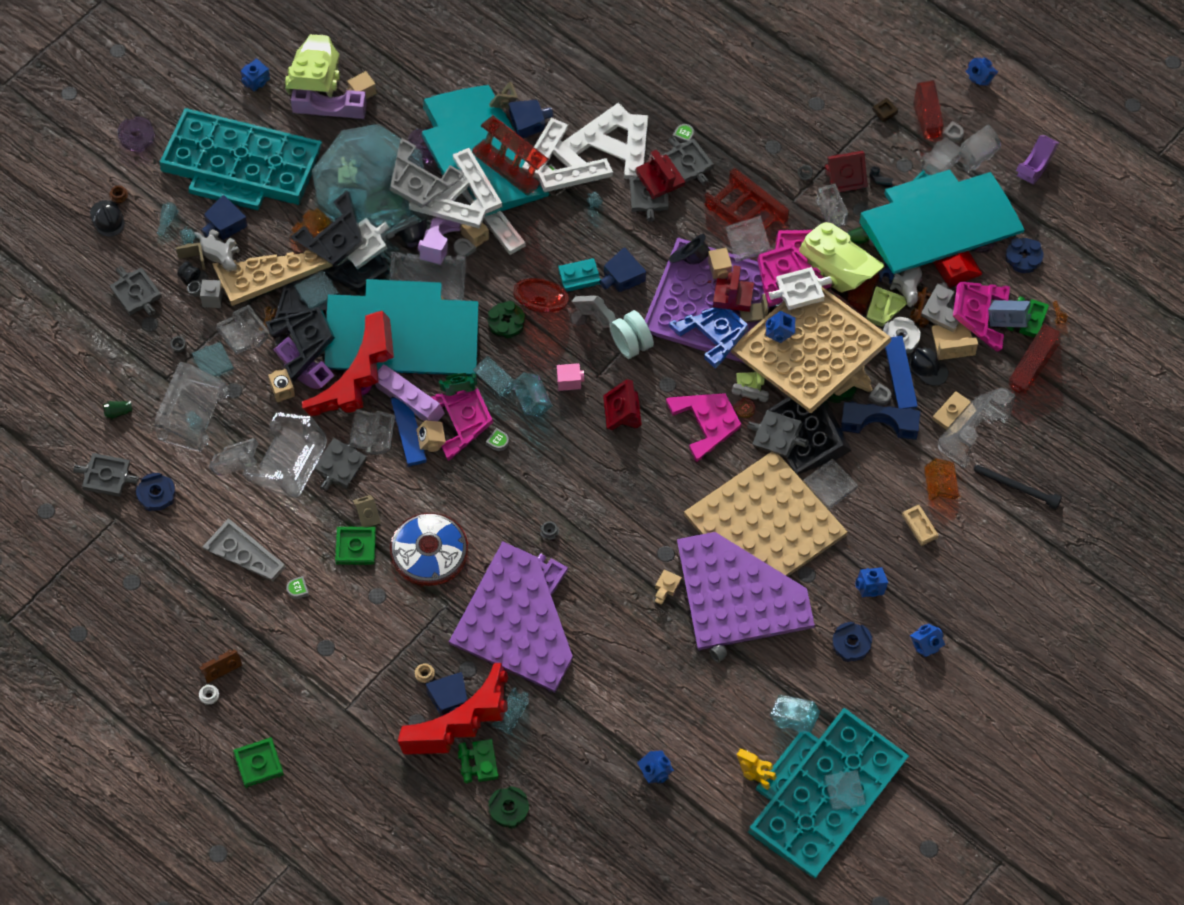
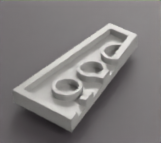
M229 518L203 546L204 550L271 581H274L286 568L285 564Z

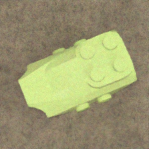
M309 35L302 46L296 51L292 66L289 67L288 76H286L285 89L288 94H291L293 89L324 91L328 97L332 98L333 91L337 90L340 71L338 70L339 53L334 48L329 36Z
M827 222L820 224L811 231L799 249V252L808 259L807 262L813 268L817 267L824 278L830 276L832 280L831 288L839 292L856 289L865 280L871 279L885 267L883 263L851 242L850 236L846 232Z

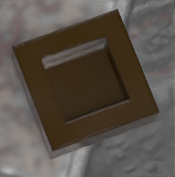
M888 98L874 105L872 109L883 122L898 114V109Z

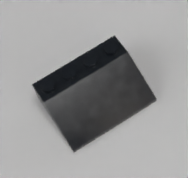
M790 397L768 409V411L799 420L803 423L799 437L809 440L806 448L796 444L787 458L797 475L836 461L852 451L827 400L812 413L808 412Z

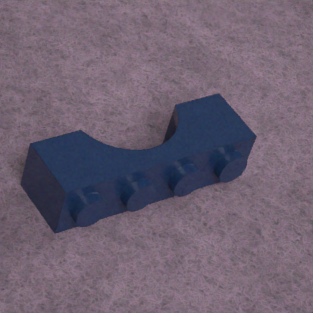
M844 402L841 430L843 432L860 433L866 425L881 422L892 427L898 438L917 440L920 411L912 408L900 409L894 406L882 407L875 404L865 405L858 404L857 402Z

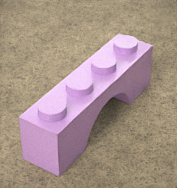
M293 89L291 97L293 113L364 119L366 94L362 91L347 90L342 96L330 98L312 90Z
M439 217L433 218L430 229L426 230L424 239L420 240L418 245L420 259L441 265L447 255L448 239L442 235L451 231H460L461 223Z
M385 364L377 371L379 383L375 384L376 387L390 398L395 397L402 401L421 420L438 422L445 414L439 402Z

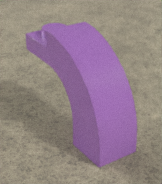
M1040 135L1029 157L1024 163L1018 165L1016 169L1018 171L1017 177L1034 184L1049 164L1059 142L1045 135Z
M289 337L285 338L273 349L285 364L300 356L295 343ZM321 361L319 363L312 362L297 379L313 389H320L335 375Z

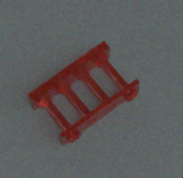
M492 115L481 124V127L488 132L486 139L473 148L472 153L528 196L540 184L533 177L535 171L546 164L549 158ZM494 137L502 143L499 150L492 145ZM508 148L516 154L513 161L506 156ZM522 159L530 165L527 172L519 166Z
M734 167L729 174L730 183L715 197L707 192L704 204L708 210L714 211L742 233L750 243L760 247L762 245V233L775 221L779 220L782 224L788 221L789 209ZM739 189L743 194L728 208L720 202L732 190ZM748 199L757 203L742 219L734 213ZM761 210H766L771 214L756 229L748 224Z

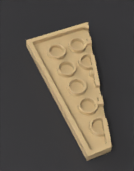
M306 250L301 254L291 252L287 253V256L277 257L276 254L248 258L244 262L237 263L236 260H233L237 270L230 272L226 271L219 263H212L232 306L333 266L310 250Z

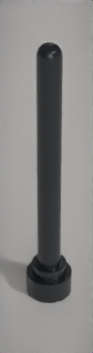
M980 465L974 466L976 473L1045 501L1051 509L1057 510L1062 496L1058 494L1048 495Z

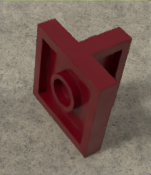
M657 149L650 152L647 163L635 168V173L653 199L685 186V180L668 155H660Z
M864 151L827 157L828 165L824 166L825 172L830 179V190L832 193L868 187Z
M733 265L732 273L729 272L728 279L717 278L713 307L750 312L754 282L739 281L741 266Z
M626 379L603 395L607 429L614 430L622 424L634 428L642 425L638 392L634 391L632 380Z

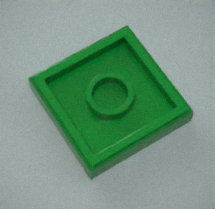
M337 527L336 565H375L376 527Z
M272 737L233 750L245 788L284 775Z

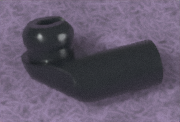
M871 167L869 177L876 185L892 187L893 178L883 177L880 174L879 167Z

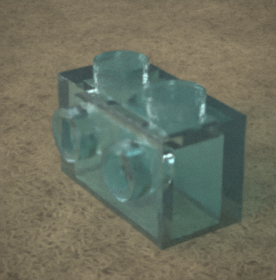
M523 372L511 383L525 414L541 417L553 406L539 375Z
M778 695L770 716L775 725L780 728L788 727L798 732H812L820 711L813 701Z

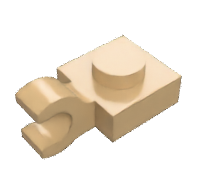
M663 570L655 586V589L658 590L655 595V602L662 605L667 594L673 596L682 577Z

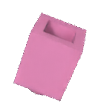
M579 363L557 365L558 391L581 389V382H584V370L580 371Z

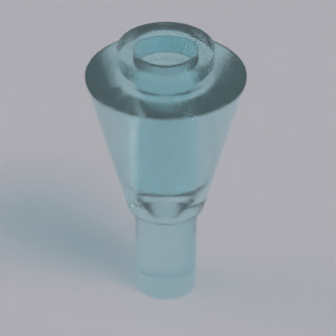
M169 202L162 204L157 235L163 236L167 226L179 213L175 204Z

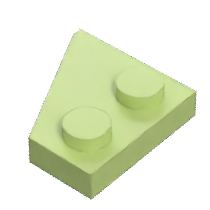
M875 287L865 319L883 327L907 305L905 297Z

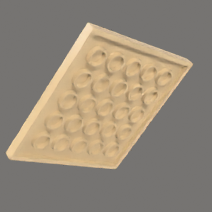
M822 286L821 289L825 296L824 301L788 310L785 301H783V303L744 335L731 350L732 354L810 413L891 342L889 335ZM779 311H783L796 318L795 334L782 343L766 337V321Z
M770 452L684 511V516L701 535L716 532L787 577L847 536L846 529L782 457L774 452Z

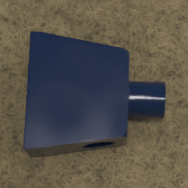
M538 100L509 103V114L519 140L543 131L545 129V119L553 118L551 107L541 109Z
M223 195L204 214L206 226L201 229V232L207 238L209 231L213 229L219 232L218 237L220 239H226L248 227L247 219Z
M624 247L604 265L605 277L599 280L605 290L613 285L618 292H623L645 282L646 270Z
M462 672L426 683L427 694L440 716L450 713L467 701Z

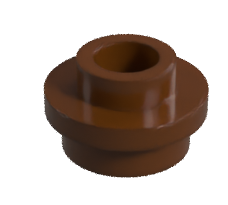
M114 186L110 191V199L115 203H122L128 198V191L123 186Z

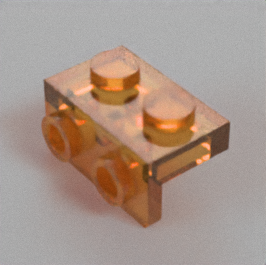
M318 207L313 211L309 209L303 215L304 220L293 226L291 229L293 232L289 237L303 226H306L315 238L333 222Z
M935 458L924 467L929 500L933 501L939 496L954 500L959 497L954 462Z

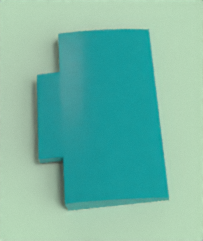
M489 85L460 89L424 99L423 109L434 128L422 131L421 136L442 175H444L450 165L459 170L453 160V154L470 148L502 202V207L486 213L484 217L549 196V192H544L538 178L521 172L528 154L503 109L489 106L495 97ZM468 187L467 190L473 201H475L476 197L470 187Z
M184 108L160 160V169L162 172L193 179L188 189L189 194L218 200L221 196L225 195L234 205L259 210L264 197L299 205L316 164L322 141Z
M950 169L885 189L884 195L890 204L861 212L859 221L893 274L1024 233L1025 230L1010 201L991 172L958 182Z
M366 279V296L328 294L327 321L335 337L325 349V365L330 370L349 369L363 341L365 315L383 310L390 318L394 358L386 362H378L377 371L385 364L398 373L443 375L466 373L467 376H472L471 373L476 374L478 301L441 300V283Z
M843 708L820 739L805 728L800 731L773 765V769L770 770L776 774L777 778L775 781L772 779L766 780L770 784L769 790L763 788L761 782L758 784L755 790L770 802L750 826L748 833L815 879L909 755L846 708Z

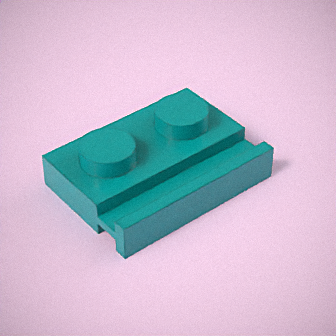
M594 258L558 266L565 292L600 285L599 280L601 279Z

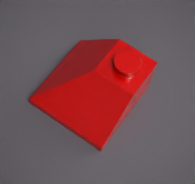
M969 251L933 262L949 288L957 286L960 282H966L982 275L981 270Z

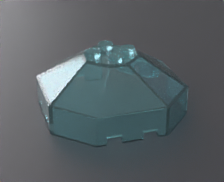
M379 124L342 130L312 169L320 213L325 216L328 215L334 220L338 219L342 214L333 202L345 191H349L358 223L367 218L371 225L377 228L384 222L388 226L398 225L405 214L407 217H410L414 212L409 209L410 201L390 191L401 138ZM416 148L408 161L424 169L421 151Z

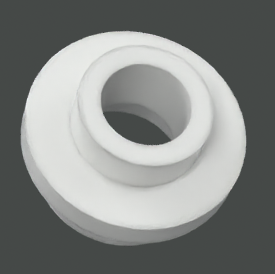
M205 685L199 692V698L204 704H213L219 698V691L213 685ZM208 693L213 694L212 697H209V698L206 697V695H207Z

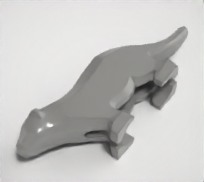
M213 229L209 231L207 238L198 232L193 233L194 237L200 240L202 253L207 259L221 263L228 272L237 270V266L233 261V253H239L240 250L236 246L235 240L229 238L224 244L223 241L217 238L219 232Z
M920 266L902 271V276L896 273L890 290L896 288L904 295L908 307L915 305L918 301L917 286L922 280Z

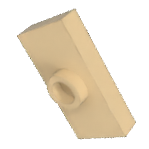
M955 391L935 413L932 420L948 430L970 406L971 402Z
M920 505L902 512V517L921 546L938 538V533Z

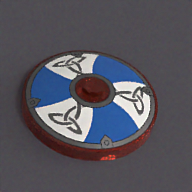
M438 513L417 514L405 520L394 532L390 544L392 563L403 578L414 584L435 586L446 583L459 574L467 561V537L461 526L448 516Z

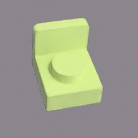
M747 372L736 374L737 384L761 391V385H764V377L759 373Z

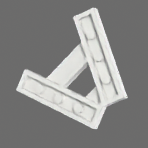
M617 103L567 138L563 143L577 155L592 146L626 161L624 179L638 177L635 173V168L644 164L648 116L629 114ZM617 127L628 130L627 144L611 138L607 134Z
M553 118L550 119L522 166L521 172L538 178L544 192L612 177L613 171L607 159L586 163L564 144L561 139L567 130L568 124ZM553 154L567 167L551 170L546 164Z
M470 148L453 154L454 162L459 170L464 173L463 178L423 208L410 202V210L480 229L485 214L502 207V202ZM468 187H470L476 197V200L471 205L454 201Z

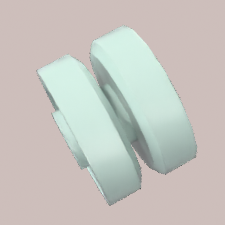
M635 310L624 315V320L618 318L610 323L609 328L612 338L626 358L630 359L638 355L639 349L645 351L653 347L654 342L650 329L642 316Z

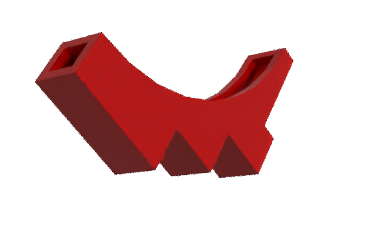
M383 310L365 315V331L362 344L356 358L343 376L327 390L315 397L302 401V408L310 416H318L323 412L335 411L338 408H341L345 413L363 408L361 388L379 383L377 363L386 362L394 358L390 318Z
M502 663L493 664L491 672L482 687L460 707L431 721L402 726L398 744L403 755L449 753L454 738L476 737L477 730L483 721H503L504 713L508 709L507 701L503 698L504 685L508 681L507 671H504Z

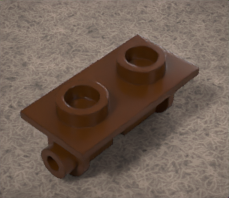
M927 287L917 292L918 301L910 313V318L914 324L918 323L923 328L929 324V320L921 317L922 310L932 295L930 292L926 293Z
M235 649L232 651L228 650V652L218 656L219 660L217 661L212 659L202 663L199 669L207 683L243 665Z

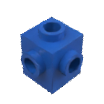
M985 57L971 60L965 71L972 82L982 86H988L998 73L991 66L992 62Z
M257 58L250 64L245 65L241 70L243 85L247 88L250 87L253 91L263 87L270 80L269 69Z
M779 311L766 321V337L779 343L784 342L795 334L796 318L783 311Z
M882 567L866 568L860 570L858 578L855 580V585L862 597H875L884 595L888 580Z
M931 624L921 626L918 631L910 635L916 652L926 657L938 652L945 645L943 632L939 627Z
M650 751L638 762L644 778L649 783H663L669 778L668 775L674 771L670 760L663 751Z

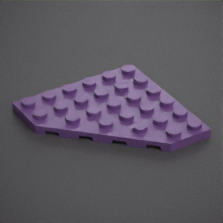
M716 532L677 539L698 650L815 628L808 591L804 586Z
M502 541L451 636L449 644L491 664L502 663L505 670L552 692H556L573 660V656L538 557Z

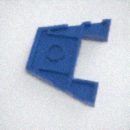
M715 307L704 310L702 314L694 317L689 315L684 317V320L669 322L670 328L680 337L696 327L716 345V347L704 354L705 360L714 368L720 365L748 331V324L732 310Z

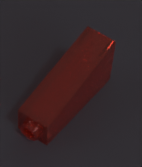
M1045 323L1043 324L1009 379V385L1013 391L1027 393L1060 345L1061 333Z

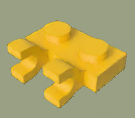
M740 749L737 757L743 775L751 781L761 782L762 787L769 790L770 784L766 780L772 779L775 781L777 777L775 773L763 769L772 770V763L761 761L758 756Z

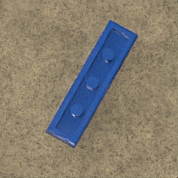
M903 336L891 337V342L885 347L897 407L900 409H915L918 405Z
M391 398L408 467L427 463L424 450H420L416 430L418 426L414 412L399 399Z

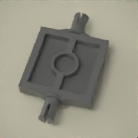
M675 136L670 137L668 142H670L673 148L663 155H668L685 180V183L697 178L703 186L707 184L709 180L704 176V173L711 170L714 164L694 138L685 143H679Z
M630 177L632 212L645 211L647 212V221H650V215L651 221H654V211L668 210L667 193L653 199L639 177Z
M122 266L117 267L116 272L120 275V278L109 286L127 313L132 315L140 309H145L149 316L154 315L155 310L150 304L162 296L142 267L130 273H127Z
M768 410L760 424L749 421L747 429L757 431L752 443L754 447L774 452L787 458L796 444L806 448L809 440L799 437V432L803 425L801 421Z
M353 436L349 444H344L333 438L314 467V471L325 478V481L320 486L321 490L324 489L327 492L332 483L339 484L346 489L348 488L367 459L366 455L355 449L361 441L358 437Z
M92 453L91 460L86 467L75 464L73 469L74 473L84 474L85 478L82 488L86 491L120 497L126 482L138 484L139 476L128 475L131 464L130 460Z

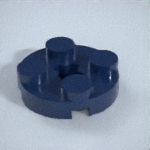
M1015 238L1012 240L1006 251V261L1013 266L1012 269L1020 273H1030L1041 266L1043 250L1039 241L1029 238ZM1027 253L1029 256L1023 258V255L1020 254Z
M161 473L148 474L141 479L139 486L137 485V499L147 511L162 510L174 503L176 494L174 483L171 478H167ZM157 488L161 492L158 495L151 494L153 489Z
M846 622L835 630L832 646L835 653L843 661L861 660L871 650V633L862 624L860 626L855 624V622ZM849 638L857 640L855 645L848 644Z

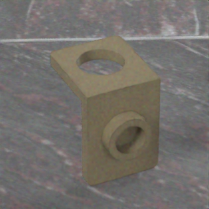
M509 82L501 94H497L493 98L489 106L509 109V103L515 102L518 99L513 83ZM509 89L511 90V95H507Z
M189 243L176 247L178 259L200 255L202 268L205 270L201 243Z
M762 294L761 303L751 304L750 312L740 311L741 319L745 323L761 321L768 315L765 294Z
M371 495L353 500L362 527H371L381 523L375 500Z

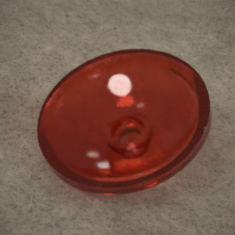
M523 279L518 281L513 289V295L518 303L537 313L558 312L567 306L569 300L567 292L561 286L544 279Z

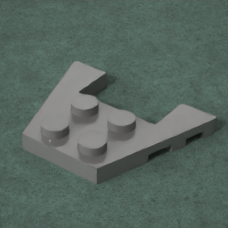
M401 138L390 191L423 208L463 178L464 173L451 165L440 179L408 161L416 146Z

